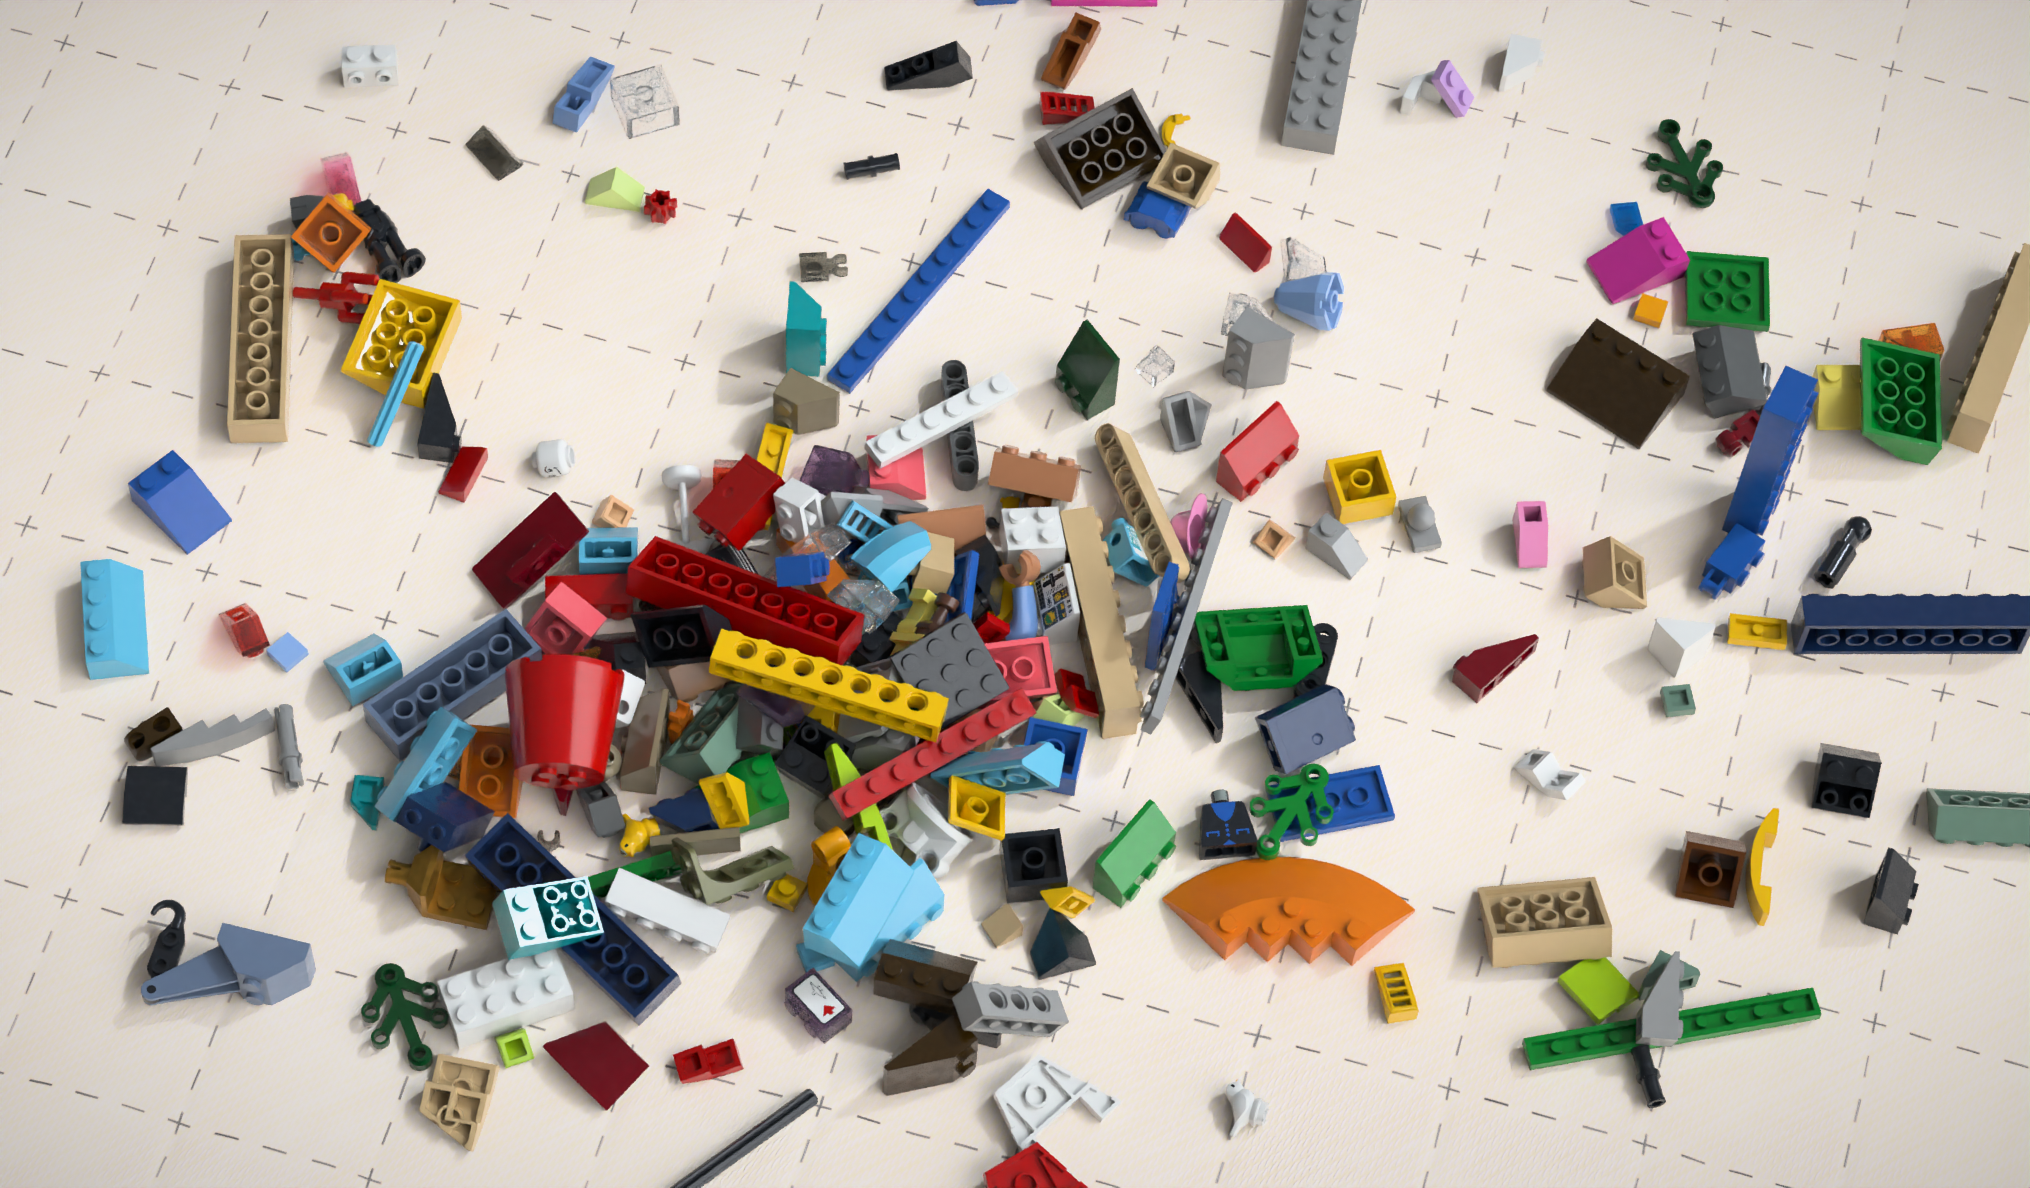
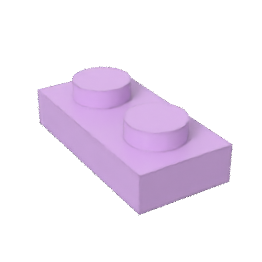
M1442 60L1431 81L1456 118L1465 117L1475 97L1450 60Z

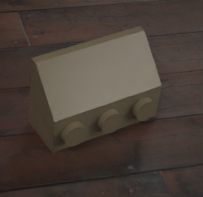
M661 689L640 697L631 723L625 726L629 727L628 736L623 735L621 742V753L625 754L622 766L616 774V779L621 780V791L657 794L662 767L659 761L664 756L668 733L667 724L670 713L669 689Z

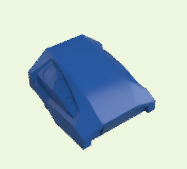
M1143 181L1130 207L1125 211L1123 220L1128 222L1130 220V224L1136 229L1152 228L1161 238H1175L1192 207L1147 189L1148 182Z

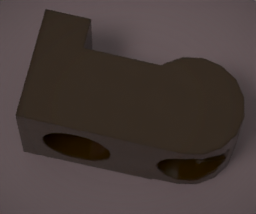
M166 707L131 730L125 736L124 742L137 761H145L152 757L150 748L183 731L169 707Z

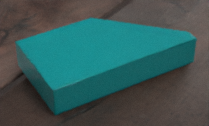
M354 775L350 798L351 806L373 831H377L380 811L374 806L378 802L377 796L385 785L384 777Z

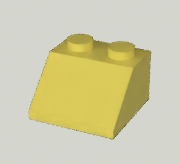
M1816 365L1812 376L1818 379L1814 391L1819 392L1813 405L1816 429L1861 430L1860 365Z

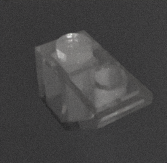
M843 579L827 594L835 604L865 614L863 629L869 634L885 622L900 601L880 581Z

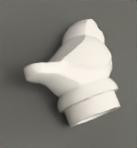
M1241 1079L1228 1084L1226 1095L1231 1103L1234 1116V1125L1230 1136L1236 1137L1239 1130L1247 1123H1250L1252 1126H1264L1269 1111V1103L1263 1101L1262 1098H1255L1252 1091L1242 1086Z

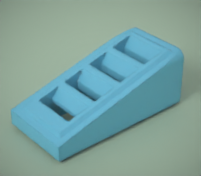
M853 500L837 523L838 526L864 543L875 537L881 526L884 527L883 531L893 527ZM858 510L860 513L851 526L847 525L854 511ZM867 516L868 518L858 532L856 528L860 524L863 517ZM873 521L876 522L870 534L866 537V531Z

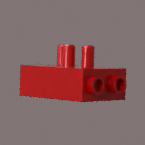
M746 453L692 511L699 520L697 526L708 536L712 533L715 534L714 538L725 548L730 545L737 551H740L757 531L765 528L766 522L776 512L773 494L780 486L785 484L784 480Z

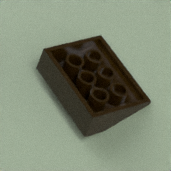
M1133 88L1033 142L1046 167L1080 209L1156 169L1166 152L1165 146Z
M1596 318L1581 336L1546 391L1640 450L1683 397L1690 376Z

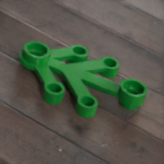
M1308 764L1302 768L1300 774L1281 778L1273 774L1266 778L1264 787L1267 793L1276 795L1283 789L1300 787L1295 795L1271 800L1256 797L1251 800L1249 811L1252 816L1257 818L1263 817L1266 813L1284 810L1270 833L1262 835L1258 839L1256 853L1261 859L1273 860L1279 855V840L1296 815L1301 830V843L1308 847L1314 846L1317 843L1318 831L1312 827L1306 805V800L1311 793L1317 807L1315 813L1316 820L1319 823L1327 824L1333 819L1334 810L1327 803L1324 788L1329 781V774L1322 765ZM1317 774L1319 778L1313 780L1309 777V775ZM1270 782H1277L1279 786L1272 788L1268 784ZM1256 804H1260L1264 808L1258 811L1255 810L1253 806ZM1325 810L1328 811L1330 815L1327 817H1323L1319 814V812ZM1311 833L1314 835V838L1308 840L1304 835ZM1271 842L1274 844V846L1271 848H1267L1263 845V843Z

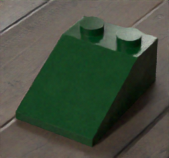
M1088 319L1082 322L1058 362L1055 384L1059 391L1067 394L1075 411L1081 412L1087 420L1115 405L1120 358Z

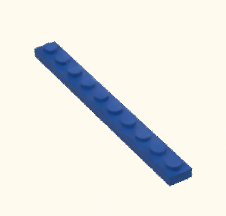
M988 188L827 374V380L851 394L1009 210L1010 201Z

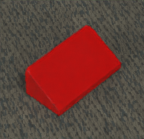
M1234 212L1222 230L1219 239L1253 272H1258L1270 263L1272 246L1239 214Z
M462 446L438 493L465 503L488 460L487 448Z

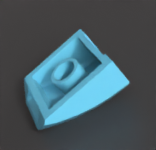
M908 521L889 528L873 537L850 558L865 576L876 580L887 590L893 592L931 550V543L927 530L912 521Z

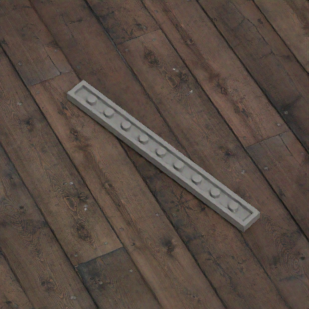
M1224 498L1221 499L1216 507L1211 506L1206 515L1205 521L1208 522V526L1204 527L1198 539V543L1202 545L1201 548H1197L1191 560V564L1195 566L1193 570H1190L1188 577L1184 581L1187 590L1182 592L1177 602V607L1180 608V611L1174 615L1169 628L1173 632L1172 635H1168L1164 642L1162 650L1166 653L1164 657L1160 658L1156 666L1155 673L1158 674V677L1152 681L1147 695L1151 696L1150 702L1147 701L1140 714V717L1144 719L1140 730L1150 735L1162 720L1233 502Z

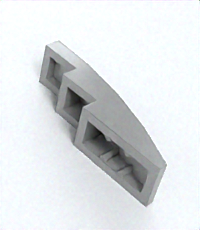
M265 708L242 722L233 714L210 728L202 719L150 748L153 761L156 766L188 763L242 747L274 732L273 717Z

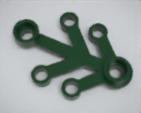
M1673 119L1661 121L1657 135L1663 143L1668 144L1677 163L1664 159L1658 153H1651L1647 157L1646 168L1653 172L1660 169L1685 178L1689 185L1674 180L1669 174H1662L1658 178L1657 189L1663 193L1673 190L1688 196L1689 202L1697 208L1710 207L1715 200V192L1712 186L1715 180L1722 175L1723 164L1717 160L1710 161L1707 164L1706 176L1702 182L1699 180L1697 173L1704 158L1710 155L1712 143L1706 139L1699 140L1696 143L1695 154L1690 162L1678 140L1681 130L1679 123ZM1662 182H1667L1669 185H1664Z
M384 964L375 973V983L378 987L371 1001L365 1003L361 1008L363 1020L367 1023H375L380 1018V1008L389 994L393 1002L381 1027L375 1029L371 1034L372 1045L377 1049L388 1047L390 1035L398 1020H400L410 1046L407 1054L410 1067L416 1071L427 1070L433 1062L432 1051L430 1047L422 1044L412 1016L431 1023L434 1028L441 1029L448 1024V1014L443 1008L432 1010L405 999L402 990L419 995L426 1003H432L438 998V988L433 982L421 984L406 978L404 970L397 964ZM388 974L395 975L392 980L385 979V976ZM432 989L434 993L427 996L424 994V991ZM370 1009L376 1011V1013L372 1016H367L365 1014ZM442 1015L444 1019L442 1021H435L434 1017ZM380 1035L386 1037V1039L382 1042H377L375 1040L376 1037ZM420 1051L425 1053L421 1058L414 1056L415 1053Z

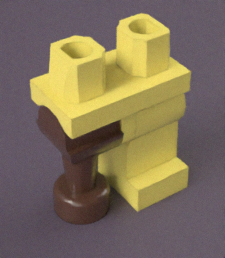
M913 588L908 597L913 601V604L906 618L898 624L897 632H893L890 640L896 644L891 655L943 625L947 614L956 611L959 601L946 593L939 592L936 596L929 589Z

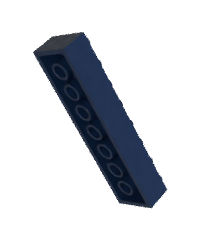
M1808 594L1801 596L1791 622L1794 654H2022L2030 637V596H2020L2019 594H2008L2006 596H1992L1990 594H1980L1977 596H1963L1962 594H1951L1949 596H1935L1933 594H1923L1920 596H1906L1905 594H1894L1892 596H1878L1876 594H1865L1863 596H1849L1848 594L1820 596L1819 594Z
M508 813L464 855L469 865L500 894L506 889L576 878ZM593 894L604 933L557 949L640 1026L682 984L681 979L662 958Z

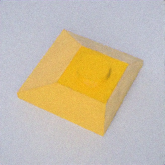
M951 775L949 778L948 823L1002 841L1005 838L1006 793Z

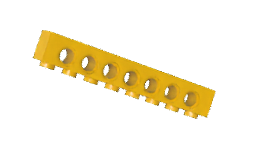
M721 629L710 657L709 673L932 742L937 741L947 711L949 698L943 697L937 692L923 691L907 683H897L885 679L878 674L871 675L858 671L852 666H842L829 662L823 657H812L800 653L793 648L786 649L776 646L767 640H757L744 636L738 631ZM739 656H747V657H749V658H746V659H745V658H741V657H739ZM769 664H774V665H776V666H778V667H770V666H768V665H769ZM796 673H803L806 676H799ZM825 682H832V683H834V684H833V685H829V684H826ZM854 690H859V691H861V692H863V693H855V692H853V691H854ZM882 699H888L892 702H884ZM910 708H917L920 711H913Z

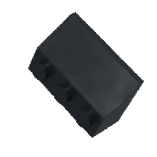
M706 605L633 612L630 615L648 668L710 662V657L721 629L733 631L728 618Z

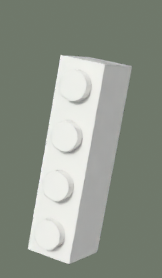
M621 868L618 869L604 903L617 917L624 919L627 915L637 919V925L648 930H652L653 927L665 931V937L676 942H680L681 939L693 943L691 946L693 949L708 954L709 950L716 953L731 916Z

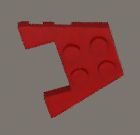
M1038 1142L983 1173L986 1188H1088L1082 1181L1079 1182L1066 1170L1067 1168Z

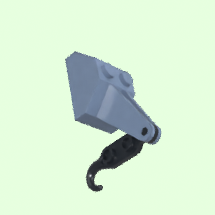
M163 900L154 905L150 912L152 916H155L159 910L170 908L174 911L175 915L173 921L159 934L147 965L148 975L151 979L142 984L141 995L143 1001L148 1005L154 1006L174 1001L239 992L242 999H245L250 1004L272 1006L311 986L316 967L310 943L222 923L217 936V947L178 966L185 947L184 924L186 912L184 907L175 900Z

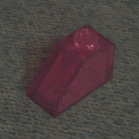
M344 152L320 158L328 192L332 195L344 193L348 200H352L353 206L361 202L351 156Z

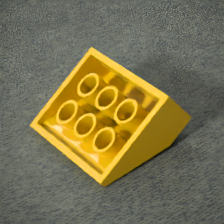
M380 279L343 363L341 372L386 395L408 343L411 341L420 343L424 346V350L401 403L424 409L433 372H440L462 320L460 300Z

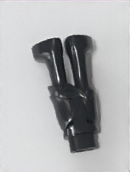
M366 199L354 205V214L372 228L363 240L369 255H374L378 263L375 268V274L379 275V280L398 283L401 280V270L405 277L409 278L422 269L426 262L423 252L418 248L407 250L398 235L395 223L386 212L381 210L379 205H374L371 199ZM387 244L390 246L392 252L394 253L400 267L394 260H392L389 257L388 253L386 252L385 248Z

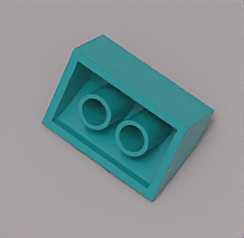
M790 281L786 321V373L792 368L806 376L820 377V366H826L827 318H822V306L795 281Z

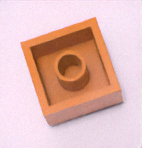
M328 192L294 231L291 238L330 271L335 273L372 228Z

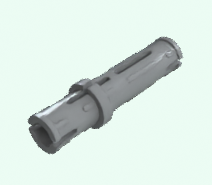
M281 704L279 708H274L281 753L278 757L279 764L283 767L285 787L287 789H298L299 786L302 787L304 785L301 772L303 758L302 753H299L293 707L289 704Z

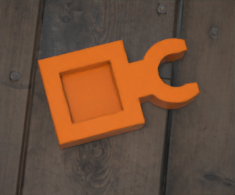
M679 699L675 713L672 711L669 713L667 724L671 744L676 741L694 718L690 704Z

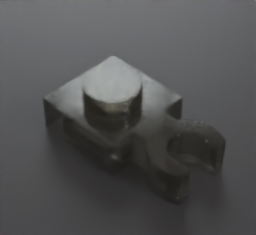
M827 252L799 253L801 282L829 281V274L837 277L848 276V267L838 266L839 264H847L846 254H836L832 258H827Z

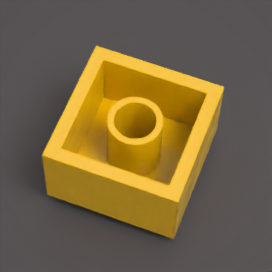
M1381 450L1326 460L1323 479L1336 520L1342 524L1393 515L1397 496Z

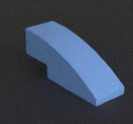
M590 56L567 83L566 93L554 106L552 123L577 133L599 101L613 74L615 65Z

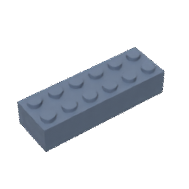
M505 609L363 704L365 721L401 762L411 752L410 746L415 738L421 736L427 728V720L434 711H438L440 706L462 720L506 691L505 668L510 662L523 657L530 658V662L542 660L541 647L511 613Z

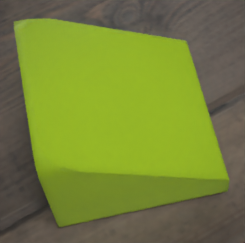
M520 1028L494 1037L505 1068L535 1059L526 1029Z

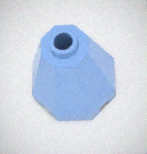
M1326 272L1283 282L1279 288L1275 289L1274 303L1277 304L1279 311L1318 330L1330 331L1335 329L1343 310V302L1338 301V294L1344 295V285L1340 273Z

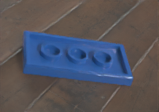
M1168 562L1152 610L1144 667L1150 670L1156 669L1172 621L1179 574V564Z
M1380 765L1329 774V781L1324 788L1327 803L1332 806L1334 813L1333 819L1327 824L1319 823L1316 820L1315 813L1317 807L1312 793L1306 800L1312 827L1317 829L1318 835L1394 821L1395 813ZM1317 776V777H1311V779H1313V780H1316V779L1319 778V776ZM1274 784V785H1269V786L1272 787V788H1276V787L1279 786V784ZM1300 787L1283 789L1276 795L1266 792L1267 798L1271 800L1295 795ZM1284 810L1272 812L1275 824ZM1325 810L1319 812V814L1323 817H1327L1330 815L1329 812ZM1297 815L1281 837L1280 842L1300 838L1301 830ZM1307 833L1304 835V837L1314 836L1311 833Z

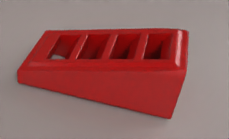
M1040 92L1039 105L1042 125L1065 124L1095 108L1093 96ZM1087 105V112H1082L1081 106ZM1071 106H1076V111H1072Z

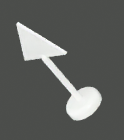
M676 465L666 468L662 471V482L666 487L679 490L683 541L673 543L706 554L712 547L715 538L690 541L686 489L695 487L701 482V470L692 465Z

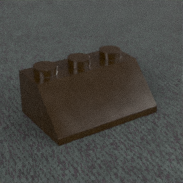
M890 939L881 954L875 973L873 995L950 1015L955 1013L958 1016L952 998L962 991L964 985L973 981L978 962Z

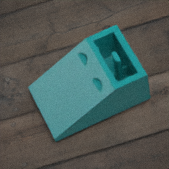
M587 876L506 889L492 903L508 960L538 955L604 933Z

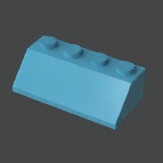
M112 559L80 562L85 661L90 680L150 674L143 570Z
M440 706L438 711H434L428 718L427 728L423 734L416 737L410 746L411 752L405 761H401L395 768L394 778L390 784L383 787L377 796L378 802L374 807L387 818L396 822L407 796L444 782L477 732V729Z
M1039 741L1035 745L1028 746L1014 745L1013 748L1007 749L992 748L987 752L971 751L967 755H962L931 772L930 778L949 789V778L953 775L1004 792L1006 795L1058 788L1065 754L1055 749L1053 744L1045 741Z
M858 833L803 927L805 947L860 969L911 881L914 870L885 843Z
M919 858L910 866L914 870V875L860 969L834 959L856 982L864 976H871L876 971L881 954L890 939L905 942L907 939L912 940L921 932L923 925L929 920L935 921L943 913L945 894L923 859Z

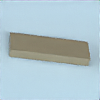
M738 827L650 837L651 857L669 852L670 849L674 848L672 839L676 837L692 846L697 856L741 851Z

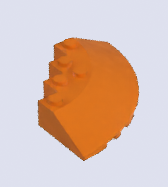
M1276 857L1273 860L1254 858L1221 865L1180 884L1162 898V901L1224 960L1243 944L1247 943L1268 962L1289 944L1309 964L1331 946L1343 959L1353 966L1415 912V909L1397 894L1358 872L1336 864L1297 857Z

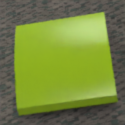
M1606 957L1597 960L1584 959L1560 975L1557 981L1597 1025L1613 1013L1621 1012L1639 997L1638 991Z

